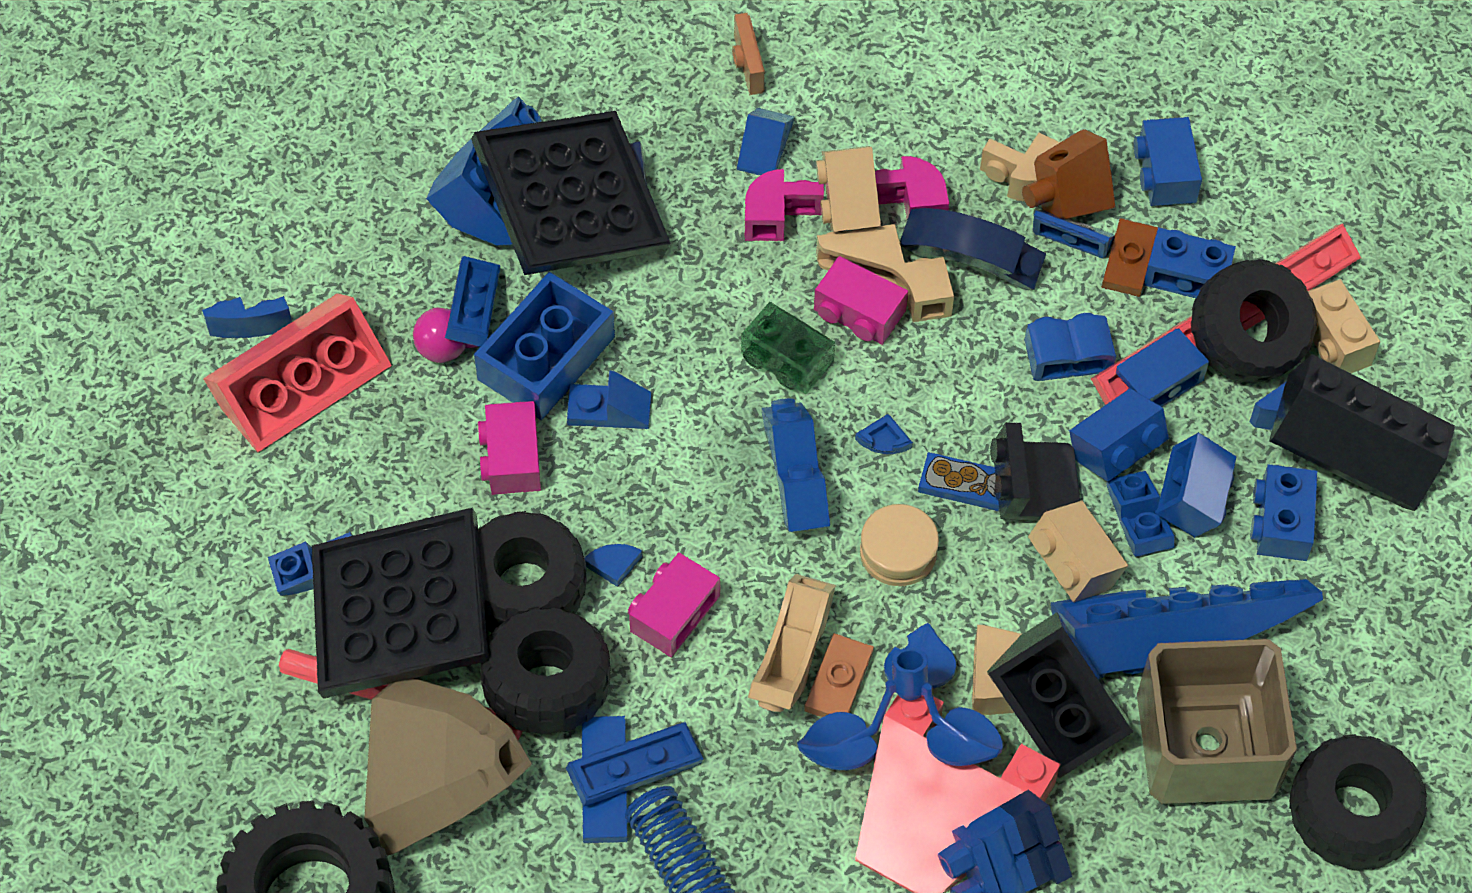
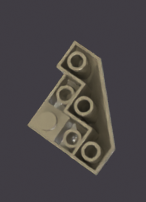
M414 678L390 683L371 702L364 820L378 835L381 847L385 848L386 855H392L464 818L508 788L532 763L511 728L471 695Z

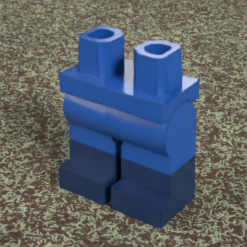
M1029 789L975 819L967 828L962 825L952 830L955 843L937 854L943 870L951 879L964 873L967 874L968 879L952 887L951 893H1026L1050 880L1059 884L1073 877L1062 843L1058 841L1060 837L1050 806Z

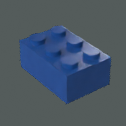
M548 272L475 352L477 380L513 403L534 401L536 418L542 421L570 389V384H574L615 338L614 311L553 273Z

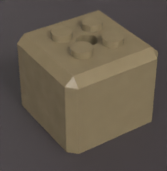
M1269 639L1158 643L1148 654L1137 692L1149 794L1161 804L1272 799L1281 789L1297 751L1281 648ZM1201 734H1210L1218 740L1219 747L1215 750H1205L1198 745L1196 737Z

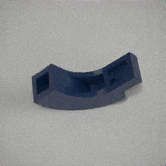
M934 208L911 209L900 239L901 247L922 258L934 259L944 257V260L969 264L986 270L1025 290L1035 289L1046 253L1024 242L1025 236L1008 228L974 216Z

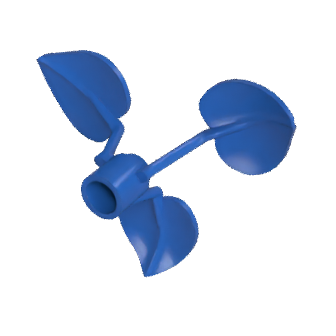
M926 623L906 636L908 637V645L905 648L899 649L895 646L888 654L884 663V672L888 679L886 691L874 720L868 728H866L865 721L855 714L847 712L831 713L817 720L809 728L805 736L797 742L799 751L809 760L829 769L851 770L864 766L877 754V744L870 736L878 732L893 693H897L904 700H916L922 695L925 697L931 718L937 724L927 733V747L936 759L945 764L967 766L993 759L1002 753L1003 743L998 730L991 721L975 710L962 707L954 708L948 712L945 719L938 713L932 689L945 685L954 677L956 673V660L951 650L940 640L932 626Z

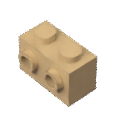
M863 146L822 151L823 160L816 161L818 184H825L827 200H820L823 224L830 223V230L833 232L881 226L872 147Z
M1339 279L1308 291L1315 305L1317 327L1313 342L1319 351L1320 357L1349 373L1372 366L1380 340L1342 280Z
M1083 501L1046 511L1028 536L1037 552L1073 602L1111 589L1128 567L1126 561Z

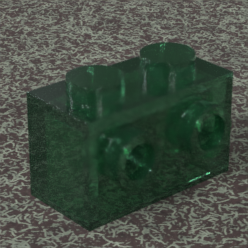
M769 302L742 332L741 354L750 366L756 369H762L763 367L774 374L778 382L785 388L790 390L796 388L807 394L833 364L835 341L774 303Z

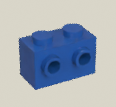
M1189 117L1143 120L1140 136L1134 137V155L1136 160L1141 159L1143 168L1140 169V185L1142 191H1148L1150 206L1197 203L1202 177Z
M1158 227L1144 286L1197 298L1201 287L1207 280L1232 264L1236 246L1224 244L1216 239L1208 240L1185 234L1179 230H1167Z
M1131 388L1069 430L1075 460L1107 482L1169 439L1164 409Z
M1199 432L1173 446L1156 514L1194 538L1217 528L1226 516L1225 505L1229 489L1234 481L1233 470L1237 456Z
M1267 464L1263 479L1255 480L1253 504H1260L1259 515H1253L1250 539L1258 540L1257 555L1307 561L1314 543L1318 471Z

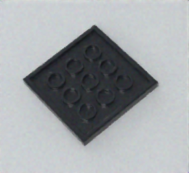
M616 111L474 132L471 141L524 276L666 251L670 246L671 242Z
M473 507L312 545L318 693L323 699L489 661L478 521Z

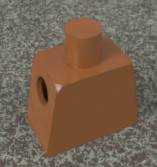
M1085 129L1078 131L1036 157L1034 165L1037 181L1022 188V196L1028 207L1035 208L1040 205L1043 210L1062 219L1114 208L1115 200L1107 139Z

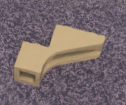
M895 224L844 232L831 231L817 236L816 258L818 265L822 269L829 270L838 256H841L908 290L907 307L910 311L912 322L952 317L954 294L944 257L934 259L919 258L913 262L905 263Z

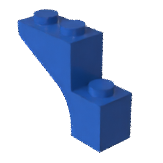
M792 398L774 400L771 402V407L761 409L765 432L776 471L784 524L789 532L830 526L826 483L825 477L818 467L813 419L802 402L796 403L795 399Z

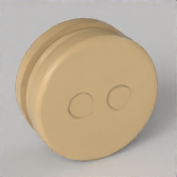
M892 504L876 510L866 520L861 533L860 557L863 566L872 577L887 585L907 586L921 581L932 571L936 562L939 544L936 525L925 512L914 506Z

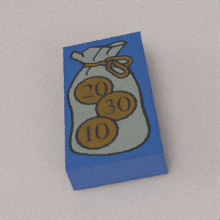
M927 453L918 493L999 511V503L996 500L994 491L996 480L995 467L935 453Z

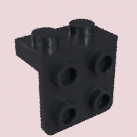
M1005 422L997 437L992 439L990 446V456L994 463L996 476L994 491L996 500L999 503L1000 519L1040 520L1046 511L1079 502L1080 494L1075 454L1072 445L1057 442H1024L1022 424Z

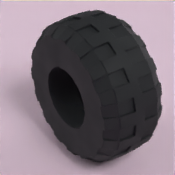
M1263 259L1234 263L1220 270L1207 280L1194 300L1191 330L1196 342L1195 345L1209 361L1208 365L1216 372L1218 371L1225 375L1226 378L1248 383L1263 382L1277 378L1297 366L1313 344L1317 327L1313 299L1310 297L1306 289L1307 287L1301 279H1298L1291 270L1283 265ZM1243 301L1256 305L1263 312L1267 321V334L1264 342L1250 337L1243 329L1240 321V308Z
M522 511L503 516L500 515L478 528L486 630L492 632L507 618H511L518 613L528 612L529 609L557 608L576 614L580 608L582 598L585 596L587 582L586 563L581 545L577 538L569 531L568 527L550 518L548 515ZM517 564H533L546 571L539 580L529 585H513L500 578L507 569Z
M557 608L529 609L528 612L518 613L511 618H507L489 635L487 641L489 661L481 662V683L488 706L504 723H508L515 727V729L526 733L552 735L553 733L573 730L584 722H588L596 715L598 709L603 706L610 684V654L602 634L595 626L587 622L585 618ZM540 666H553L563 670L558 674L550 676L536 675L529 672L531 669Z
M1343 735L1342 737L1329 739L1321 743L1319 747L1311 751L1304 759L1293 781L1289 798V809H1291L1294 828L1304 841L1303 843L1312 852L1323 858L1324 861L1349 870H1374L1384 867L1394 860L1396 861L1405 854L1416 840L1427 811L1426 787L1414 763L1394 745H1390L1372 736ZM1354 787L1366 791L1376 800L1381 813L1366 817L1350 812L1338 800L1336 790Z

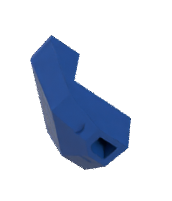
M518 96L480 131L541 122V118L532 106L526 105ZM470 139L460 148L434 180L426 199L452 228L494 245H512Z

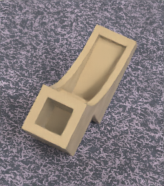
M795 574L788 581L770 644L763 662L752 681L748 698L758 700L760 707L776 712H782L784 708L790 710L804 692L817 641L823 635L836 585Z

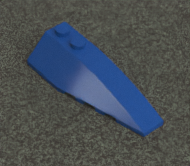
M1303 579L1251 583L1249 585L1250 591H1243L1240 587L1224 584L1211 585L1208 594L1187 592L1186 587L1169 588V596L1147 598L1145 589L1091 596L1076 602L1069 599L1050 603L1052 615L1058 612L1101 678L1106 675L1105 673L1118 671L1128 674L1142 673L1148 654L1158 643L1245 640L1323 600V594L1310 581Z

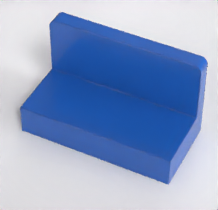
M1175 329L1117 365L1116 374L1129 388L1163 407L1204 381L1209 361L1180 329Z

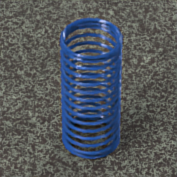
M660 786L651 789L639 796L628 806L625 818L630 823L631 828L635 830V836L640 838V844L644 846L645 853L649 854L650 861L654 863V869L659 871V877L664 879V886L669 888V893H679L688 883L703 878L715 869H717L715 875L703 879L688 891L681 893H692L699 888L708 886L717 878H722L720 883L707 888L701 893H735V890L731 888V884L725 882L726 875L720 874L721 867L716 866V859L711 857L712 851L706 849L707 843L701 841L702 834L696 833L697 826L692 825V818L688 817L687 810L682 808L683 802L677 800L678 794L675 788ZM669 796L661 805L651 810L648 814L638 816L652 803ZM674 804H679L677 809L668 811ZM679 812H684L682 817L671 820ZM656 815H661L658 818H656L653 822H651L648 826L641 827V825L647 822L649 819L653 818ZM684 820H688L687 825L676 828ZM666 823L653 834L645 836L654 826ZM689 828H693V831L691 833L678 838L677 840L673 841L663 850L655 852V850L662 843L669 841L671 839H676ZM671 831L658 842L650 844L657 835ZM695 836L698 837L695 842L678 849L667 859L660 860L667 851L681 847ZM697 845H703L700 850L685 856L672 867L665 868L672 859L686 855ZM702 853H708L705 858L687 866L678 875L670 876L677 867L691 863ZM713 861L709 867L691 875L683 883L675 884L684 874L694 872L706 862Z

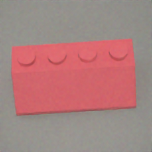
M337 293L203 379L222 411L252 447L259 452L392 365L355 299L351 296Z

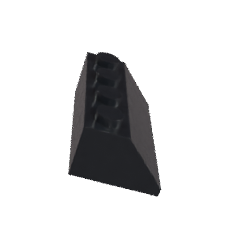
M1312 354L1288 374L1269 442L1402 508L1415 511L1447 460L1455 425Z

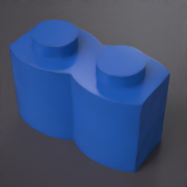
M1081 313L1069 320L1042 317L1027 325L1024 341L1033 380L1035 381L1099 374L1115 363L1116 353L1106 316Z

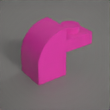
M901 156L900 169H879L875 171L878 205L904 202L907 219L911 209L934 208L949 210L945 180L940 171L931 163L917 157Z
M784 169L772 170L757 177L749 186L745 196V241H784L785 215H821L820 200H824V184L808 180L784 182Z

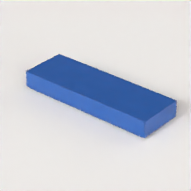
M462 256L445 334L446 339L479 347L485 343L488 337L501 265Z
M625 716L592 717L588 722L582 724V757L626 742ZM627 792L583 807V843L628 842L627 819L625 818Z
M686 722L568 762L566 770L584 807L700 765L703 757Z

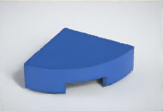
M889 414L855 434V440L860 445L880 454L902 453L911 449L913 444Z
M627 544L605 545L595 549L585 557L586 567L618 587L642 558V550Z

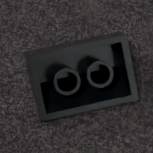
M1058 612L1020 635L987 671L1041 753L1060 764L1058 778L1063 777L1133 733L1127 715Z

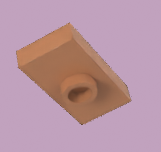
M748 13L735 14L734 38L736 45L732 46L734 64L736 68H743L749 95L760 94L764 91V67L750 15Z
M833 633L806 701L804 711L820 717L835 712L850 713L871 660L874 646Z

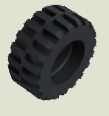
M300 801V808L289 810L287 804L274 807L275 815L266 819L263 814H260L251 820L253 829L248 833L240 830L232 840L235 851H226L220 863L224 874L217 876L216 885L217 893H267L274 880L288 868L303 862L318 861L332 864L346 873L349 880L346 893H395L394 881L385 848L381 847L379 837L371 827L364 828L362 818L352 811L347 812L343 817L340 806L325 803L323 809H318L315 807L314 801Z

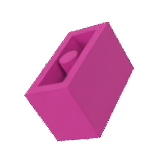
M838 256L815 289L814 310L817 311L823 320L829 323L838 322L852 329L858 338L864 341L874 340L883 345L906 312L908 290Z
M534 401L485 405L486 421H478L480 446L487 445L488 456L480 457L482 481H490L491 495L541 491Z
M680 552L677 553L670 563L664 562L658 568L653 577V585L645 595L639 593L628 609L630 632L671 658L720 597V577Z

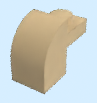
M1038 133L1026 153L1023 154L995 140L989 139L982 151L980 171L985 172L995 182L1009 183L1008 198L1024 201L1022 188L1037 181L1034 165L1036 157L1060 142Z

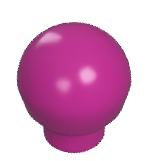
M440 307L429 309L417 319L414 325V345L417 351L429 361L446 363L459 357L465 348L478 347L445 338L451 309Z

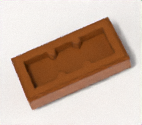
M1119 219L1101 288L1140 297L1158 227Z

